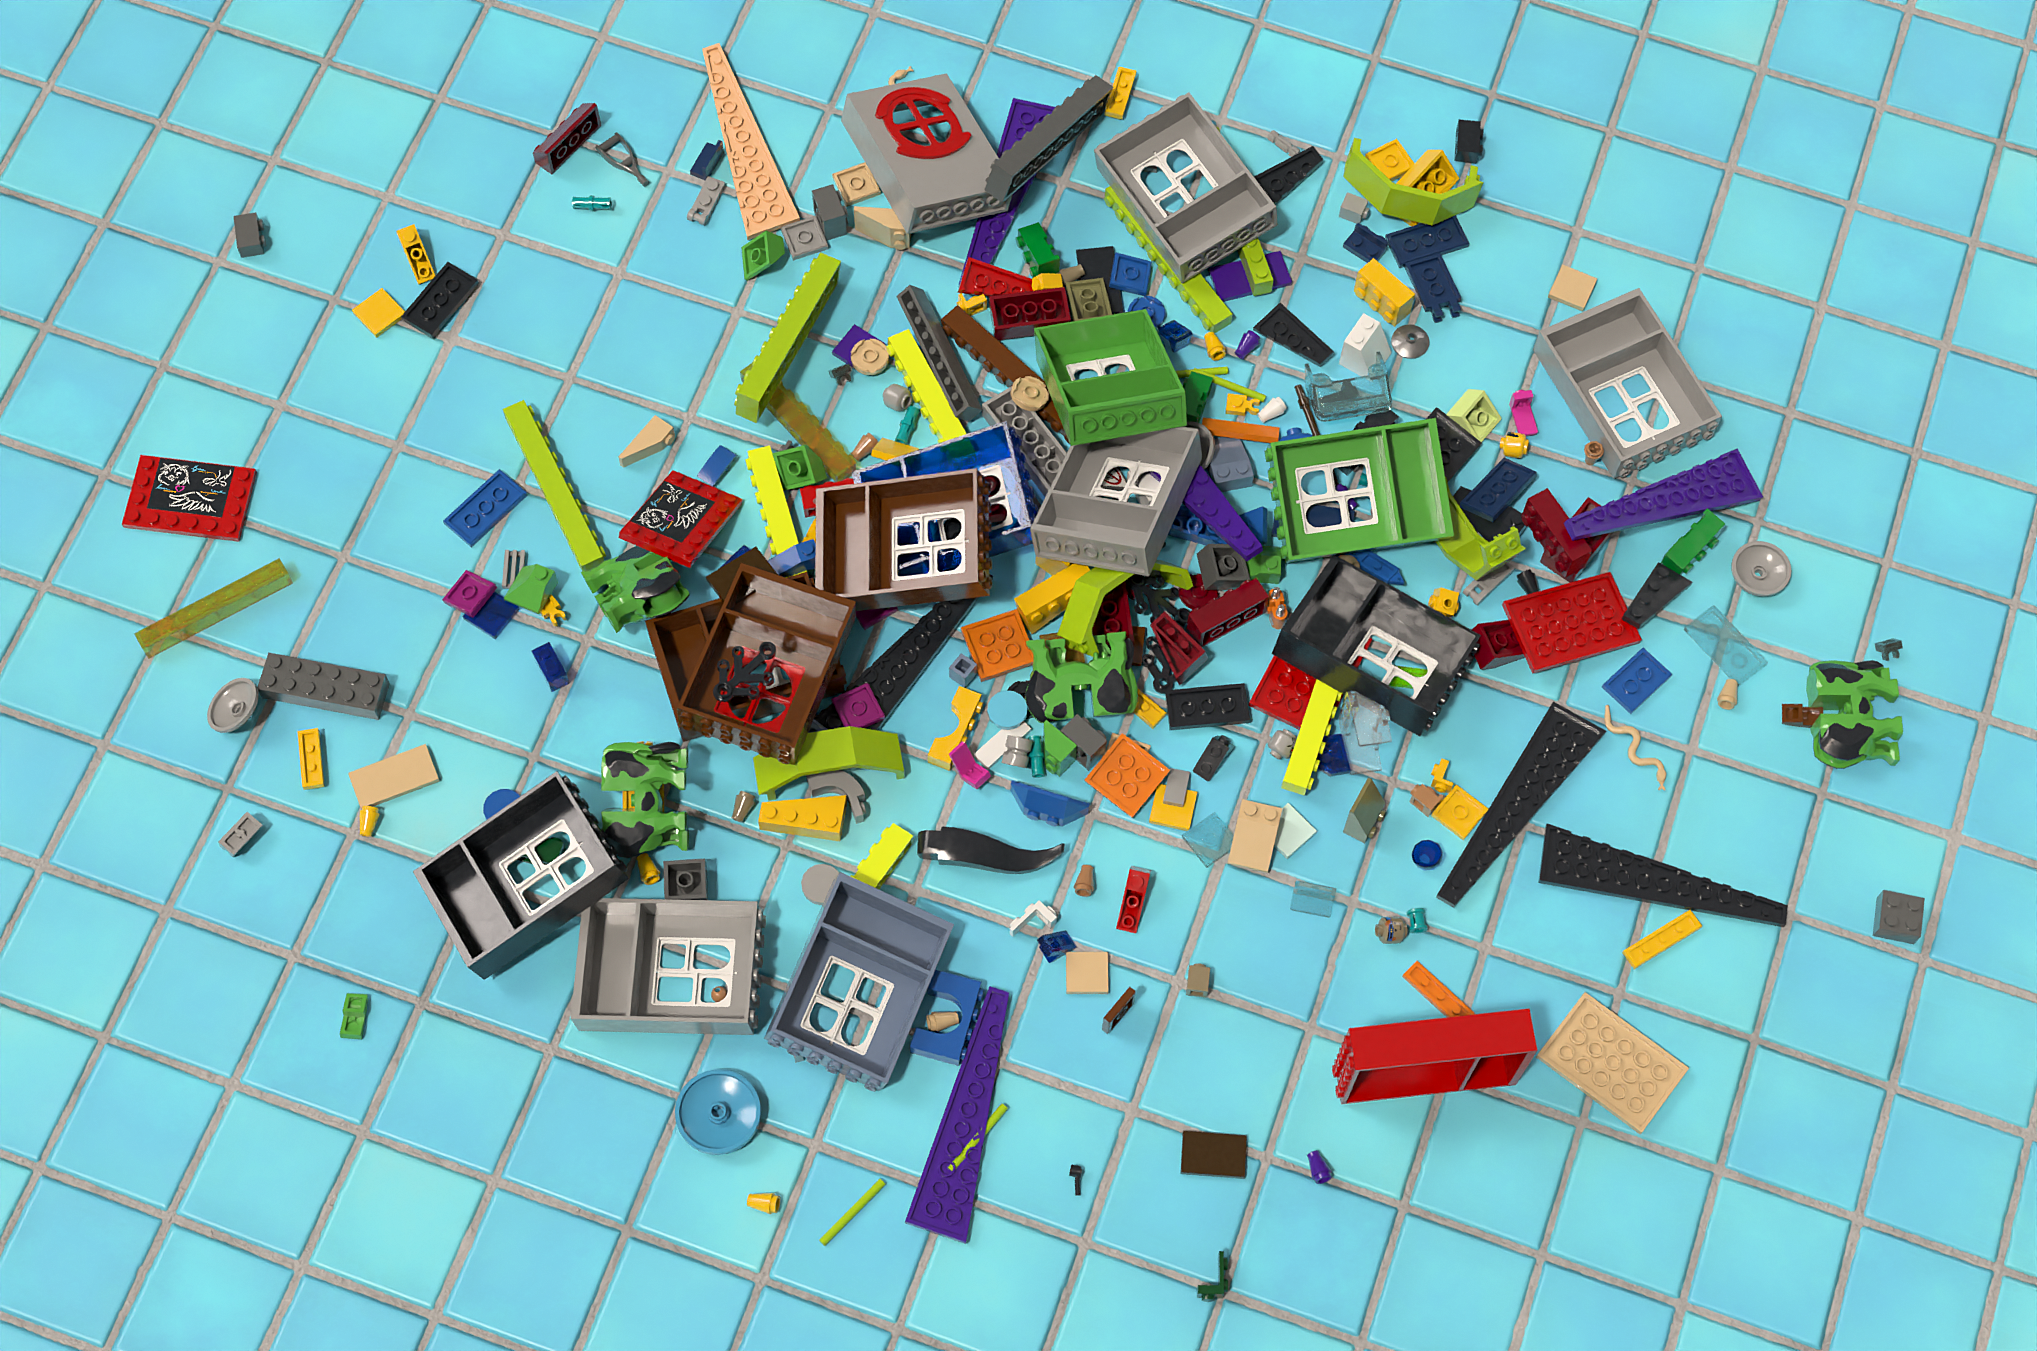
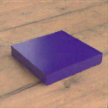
M854 324L833 349L832 355L853 367L851 351L854 345L864 339L865 341L879 339Z

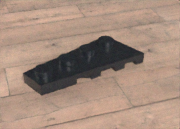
M1311 146L1254 176V178L1276 205L1323 163V158L1314 146Z
M1282 303L1275 306L1253 327V331L1319 367L1334 355V351Z
M1658 562L1621 619L1637 629L1641 628L1657 612L1664 609L1669 602L1676 599L1685 589L1687 590L1693 582Z

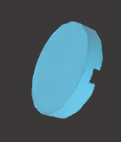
M1006 690L995 694L990 699L987 709L989 720L998 728L1004 730L1019 727L1025 721L1028 711L1026 701L1020 694Z

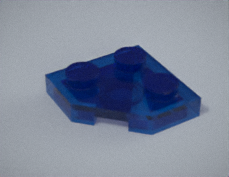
M1342 734L1324 736L1322 742L1326 744L1323 753H1318L1317 760H1320L1318 770L1330 777L1350 773L1351 769Z

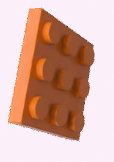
M1017 609L961 627V632L971 658L977 664V673L981 682L1033 665V654L1026 647V641H1029Z
M1122 733L1084 781L1133 818L1169 774L1170 769Z

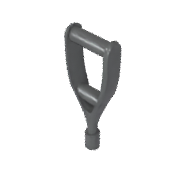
M617 132L599 146L596 145L597 152L609 164L617 169L633 174L644 187L648 185L649 181L637 169L630 147ZM618 141L630 155L621 163L613 160L604 152Z

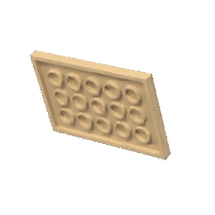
M1584 992L1536 1056L1537 1059L1639 1134L1644 1131L1689 1069L1586 992Z

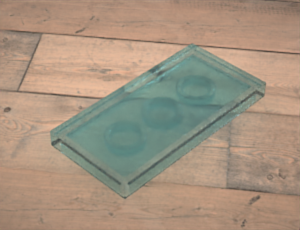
M1715 605L1684 628V631L1730 679L1738 682V687L1768 664V661Z

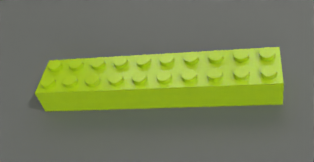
M821 252L817 259L813 258L809 272L806 271L803 275L801 286L798 285L794 291V298L788 300L785 313H781L778 318V325L776 328L773 327L771 329L768 342L764 341L760 355H756L753 360L752 369L746 371L745 381L743 384H739L736 389L735 395H737L734 403L736 415L754 423L758 422L838 285L840 260Z

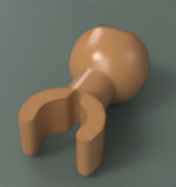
M721 986L715 987L711 991V998L715 1002H720L727 995V990ZM716 988H719L720 991H719V992H715V989H716Z

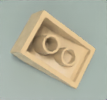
M854 206L855 230L890 248L897 250L910 249L911 233H906L893 209Z
M1242 799L1227 864L1268 873L1282 808Z

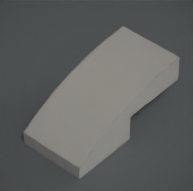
M1170 768L1163 804L1183 807L1190 772Z

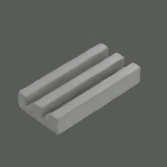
M505 550L503 589H509L515 580L517 557H520L519 572L525 566V550H521V552ZM510 557H512L510 584H508Z

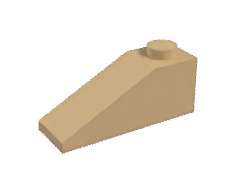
M655 415L618 456L620 466L624 468L662 451L667 445H671L675 439L674 428Z

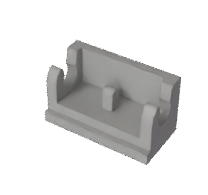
M246 812L218 841L219 846L234 857L263 825Z

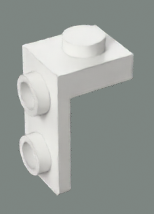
M1040 901L1035 905L1032 903L1025 909V914L1021 918L1017 917L1010 924V935L1012 937L1015 936L1035 915L1051 929L1057 922V914L1050 906L1046 907Z

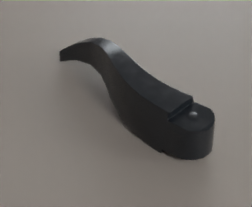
M943 826L941 831L924 830L918 832L917 855L926 860H938L939 865L962 866L1004 874H1024L1039 870L1056 860L1064 853L1065 844L1061 843L1044 850H1024L980 833Z

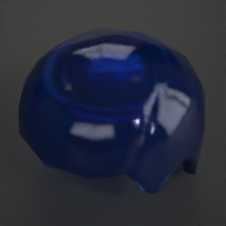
M1422 840L1414 846L1412 860L1418 868L1425 871L1433 870L1442 862L1443 852L1437 842Z

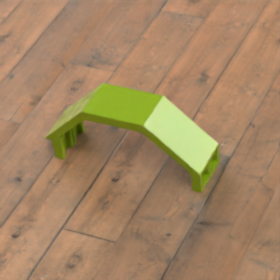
M1358 138L1353 139L1343 177L1380 213L1428 225H1434L1473 208L1484 183L1479 181L1480 175H1477L1478 167L1471 165L1469 176H1466L1464 185L1442 194L1395 184L1360 152L1361 139Z
M1445 477L1454 536L1435 542L1448 560L1477 581L1510 562L1526 548L1521 545L1518 529L1514 526L1510 528L1509 532L1493 537L1494 540L1491 542L1481 537L1453 498L1449 490L1447 478Z
M1156 560L1152 570L1160 571L1165 582L1186 590L1193 587L1187 569L1162 560ZM1094 567L1076 580L1057 633L1058 636L1065 638V643L1069 648L1094 657V652L1099 653L1092 635V627L1102 600L1109 591L1134 575L1133 573Z
M852 726L808 733L795 765L790 763L783 764L778 759L766 758L759 754L753 757L758 794H767L768 801L776 800V789L805 775L847 768H863L896 773L897 780L905 778L898 734Z

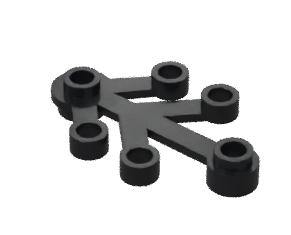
M1134 574L1125 580L1127 586L1134 592L1137 602L1134 609L1138 614H1143L1148 609V605L1143 598L1142 593H1144L1148 598L1152 612L1150 617L1151 623L1161 615L1159 605L1174 617L1176 623L1182 626L1187 624L1190 611L1186 608L1177 610L1163 599V597H1168L1169 600L1175 601L1179 597V590L1175 587L1159 589L1165 583L1162 576L1144 577L1143 575ZM1146 585H1152L1156 589H1150Z
M1150 636L1146 640V647L1154 653L1162 665V672L1160 673L1153 664L1154 657L1150 654H1145L1142 657V665L1153 676V688L1155 691L1165 694V690H1171L1173 683L1177 680L1174 674L1169 675L1171 668L1164 653L1158 646L1156 637ZM1154 641L1156 644L1150 645L1149 642ZM1145 659H1150L1151 662H1150V663H1146L1144 660H1145ZM1165 681L1167 684L1161 685L1159 682Z
M769 641L763 642L759 647V654L743 669L744 649L741 646H735L732 649L734 677L728 681L727 672L730 670V663L725 659L718 661L719 683L713 689L714 698L720 702H727L733 696H748L751 700L757 699L759 697V688L752 685L748 688L735 687L739 683H762L765 686H771L774 683V675L771 672L763 674L750 673L765 660L775 657V645ZM736 651H741L742 654H741V655H736L735 652H736ZM770 651L771 654H764V652ZM722 664L727 665V667L724 669L720 668ZM766 677H770V678H771L770 681H765L764 679H765ZM754 690L757 693L755 695H751L749 692ZM726 691L727 694L721 695L720 692Z

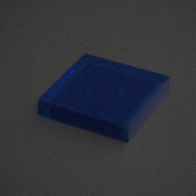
M494 591L474 618L467 614H464L462 617L465 621L496 639L519 611V607L505 601L503 596Z

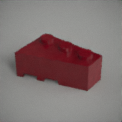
M1165 611L1150 624L1180 686L1208 660L1206 651Z

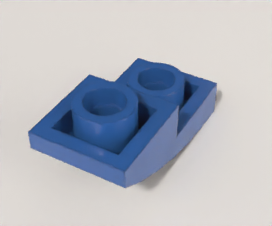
M719 445L704 464L697 477L715 487L724 471L727 472L737 455L724 446Z

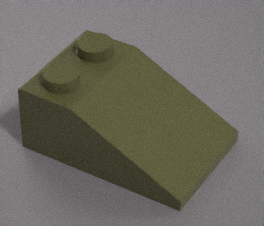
M1103 278L1066 282L1071 322L1112 315Z
M1369 777L1349 812L1343 833L1363 843L1366 842L1367 838L1372 839L1377 829L1374 825L1377 821L1381 822L1386 813L1383 810L1385 802L1373 780Z

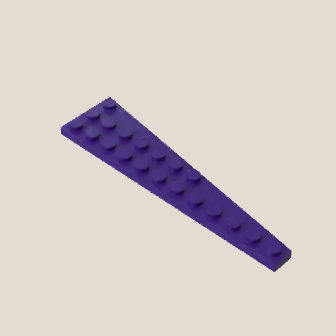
M1737 448L1720 455L1716 459H1710L1702 465L1698 464L1690 470H1684L1677 475H1672L1636 490L1635 493L1624 495L1616 501L1612 500L1604 506H1598L1591 511H1586L1567 519L1564 525L1571 539L1577 540L1703 513L1707 508L1710 511L1757 502L1763 498V495Z
M1199 464L1182 503L1240 556L1249 561L1263 551L1261 543ZM1148 471L1156 480L1161 481L1160 474Z
M989 986L967 1047L965 1058L959 1069L905 1219V1224L966 1244L1009 999V992ZM972 1138L974 1141L980 1138L975 1147H970L966 1151V1158L955 1169L954 1159L962 1153V1150ZM950 1164L953 1166V1171L948 1169Z

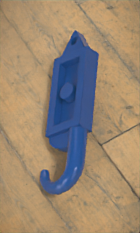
M1372 551L1345 554L1354 556L1361 570L1387 584L1404 585V580L1399 573L1400 569Z

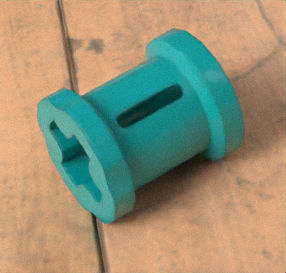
M1413 908L1406 912L1410 918V933H1423L1428 930L1424 920V908Z

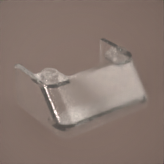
M1357 691L1346 692L1339 715V725L1350 775L1382 771L1378 752L1379 745L1392 742L1388 722H1390L1388 709L1385 710L1384 706Z

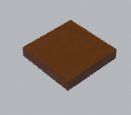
M1130 986L1104 1016L1102 1030L1105 1033H1110L1133 1006L1136 992Z

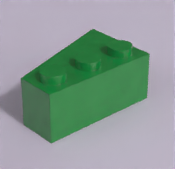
M1037 222L1019 228L1018 237L1015 239L1018 248L1023 250L1022 255L1025 263H1029L1031 277L1034 278L1041 273H1058L1060 257L1058 255L1054 256L1051 250H1054L1052 244H1048L1046 240L1047 235L1040 223Z
M1191 371L1189 378L1185 377L1183 388L1186 396L1187 422L1200 423L1212 388L1213 377Z
M1707 508L1703 512L1702 518L1697 523L1694 522L1690 526L1691 529L1684 536H1681L1667 551L1661 563L1680 575L1683 573L1688 574L1694 567L1693 563L1696 560L1700 562L1707 554L1705 551L1708 548L1713 549L1718 544V537L1725 523Z

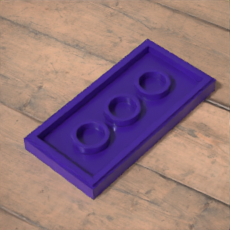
M1281 251L1264 254L1273 277L1272 290L1291 286L1292 281ZM1241 260L1208 269L1215 292L1223 302L1253 295Z

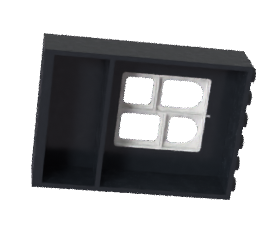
M1333 554L1282 627L1272 654L1420 737L1424 730L1429 731L1434 718L1438 717L1442 709L1439 706L1445 705L1450 697L1448 693L1453 692L1458 684L1456 680L1462 679L1467 670L1464 667L1467 668L1472 663L1475 657L1472 654L1475 655L1481 645L1477 643L1481 635ZM1371 635H1375L1392 645L1385 658L1381 659L1364 649V645ZM1399 651H1404L1425 663L1428 672L1423 677H1414L1392 665V661ZM1362 656L1385 669L1387 673L1382 681L1354 667L1352 663L1356 657ZM1395 676L1412 685L1414 694L1411 697L1388 686Z
M558 771L413 871L466 966L484 980L629 879L626 874L628 868L622 860L619 861L617 858V850L612 844L608 843L607 840L609 838L605 831L598 827L599 821L593 813L589 812L588 809L590 807L585 799L579 796L580 790L566 775L562 776ZM557 832L567 833L570 837L568 850L549 864L543 865L535 852V847ZM526 854L533 863L536 872L522 883L516 884L508 871V866ZM579 857L583 859L586 864L584 875L573 884L567 885L559 872V867L571 858ZM551 874L560 888V892L536 910H531L523 897V892L546 875Z

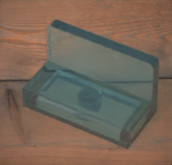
M1296 880L1290 910L1329 918L1331 917L1337 888Z

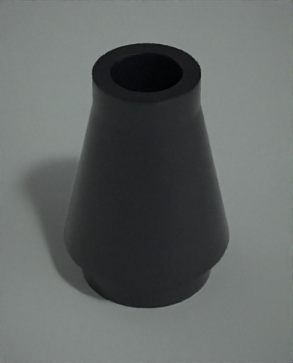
M1531 569L1523 571L1516 576L1518 579L1517 583L1526 594L1539 591L1535 573H1532Z

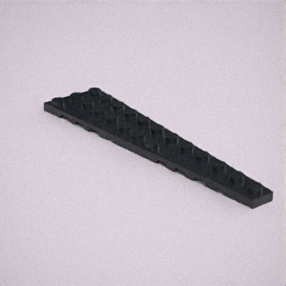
M979 597L937 602L928 614L921 617L913 628L906 631L873 662L872 666L868 667L854 683L847 687L843 693L868 683L885 715L884 720L864 729L878 731ZM832 703L814 718L828 730L844 727Z
M1553 701L1436 898L1454 908L1605 735L1606 730Z
M1550 824L1545 826L1538 883L1785 927L1788 905L1762 896H1756L1747 891L1733 889L1724 883L1721 885L1711 881L1709 878L1692 875L1691 872L1636 855L1624 849L1619 850L1610 847L1606 843L1601 844L1592 841L1589 837H1581L1572 834L1571 831Z

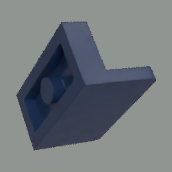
M718 140L716 145L708 142L705 144L690 170V175L705 181L708 176H711L724 154L723 142L721 140Z

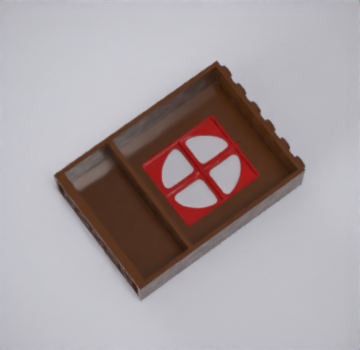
M741 563L677 707L679 726L687 731L694 730L700 732L701 735L708 738H717L725 744H735L745 751L752 750L758 752L763 757L778 759L783 764L790 763L795 765L854 625L856 601ZM743 585L756 589L754 594L735 604ZM763 642H772L776 647V655L774 658L764 661L767 664L764 673H772L775 667L783 669L790 679L792 694L786 698L768 692L766 686L759 683L757 686L759 688V697L751 701L745 717L738 718L731 711L728 701L720 702L714 698L713 689L719 683L717 663L722 659L730 663V670L727 672V680L730 681L734 677L732 649L735 646H741L744 649L743 668L759 654V647ZM736 651L735 654H736V655H741L742 652H741V651ZM765 651L764 654H771V652ZM722 664L720 666V668L723 669L727 667V665ZM766 677L764 680L769 681L770 677ZM739 683L735 688H748L751 685ZM752 690L749 693L755 695L757 692ZM721 691L720 694L725 695L727 692ZM761 699H768L786 707L772 721L762 724L752 722Z

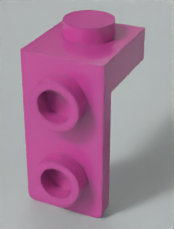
M1518 390L1512 394L1509 403L1517 432L1526 436L1536 435L1538 430L1530 406L1533 399L1532 390Z
M962 741L949 753L961 779L975 789H978L991 777L988 770L975 762L965 742Z

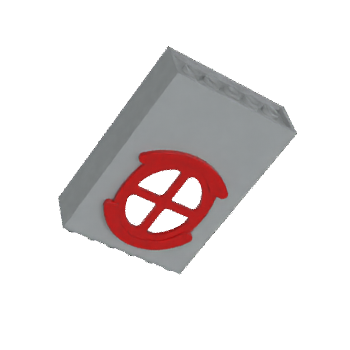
M947 73L847 94L841 122L907 234L1008 211L1012 195L1002 203L984 190L987 184L985 180L992 170L990 166L996 158H999ZM933 105L942 111L944 115L923 118L917 107ZM910 109L916 121L895 124L893 122V112ZM948 122L951 127V134L945 142L939 143L928 126ZM920 128L930 145L916 144L906 139L900 132Z

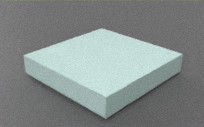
M1289 803L1282 808L1274 847L1286 859L1292 856L1317 832Z

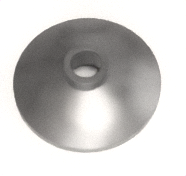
M1403 325L1394 331L1391 345L1399 356L1407 359H1416L1424 355L1428 350L1429 337L1422 328L1416 325Z

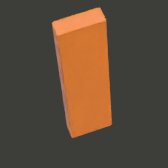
M1204 417L1202 420V425L1213 436L1266 443L1278 442L1279 427Z
M1418 961L1403 974L1402 977L1446 1017L1475 1014Z

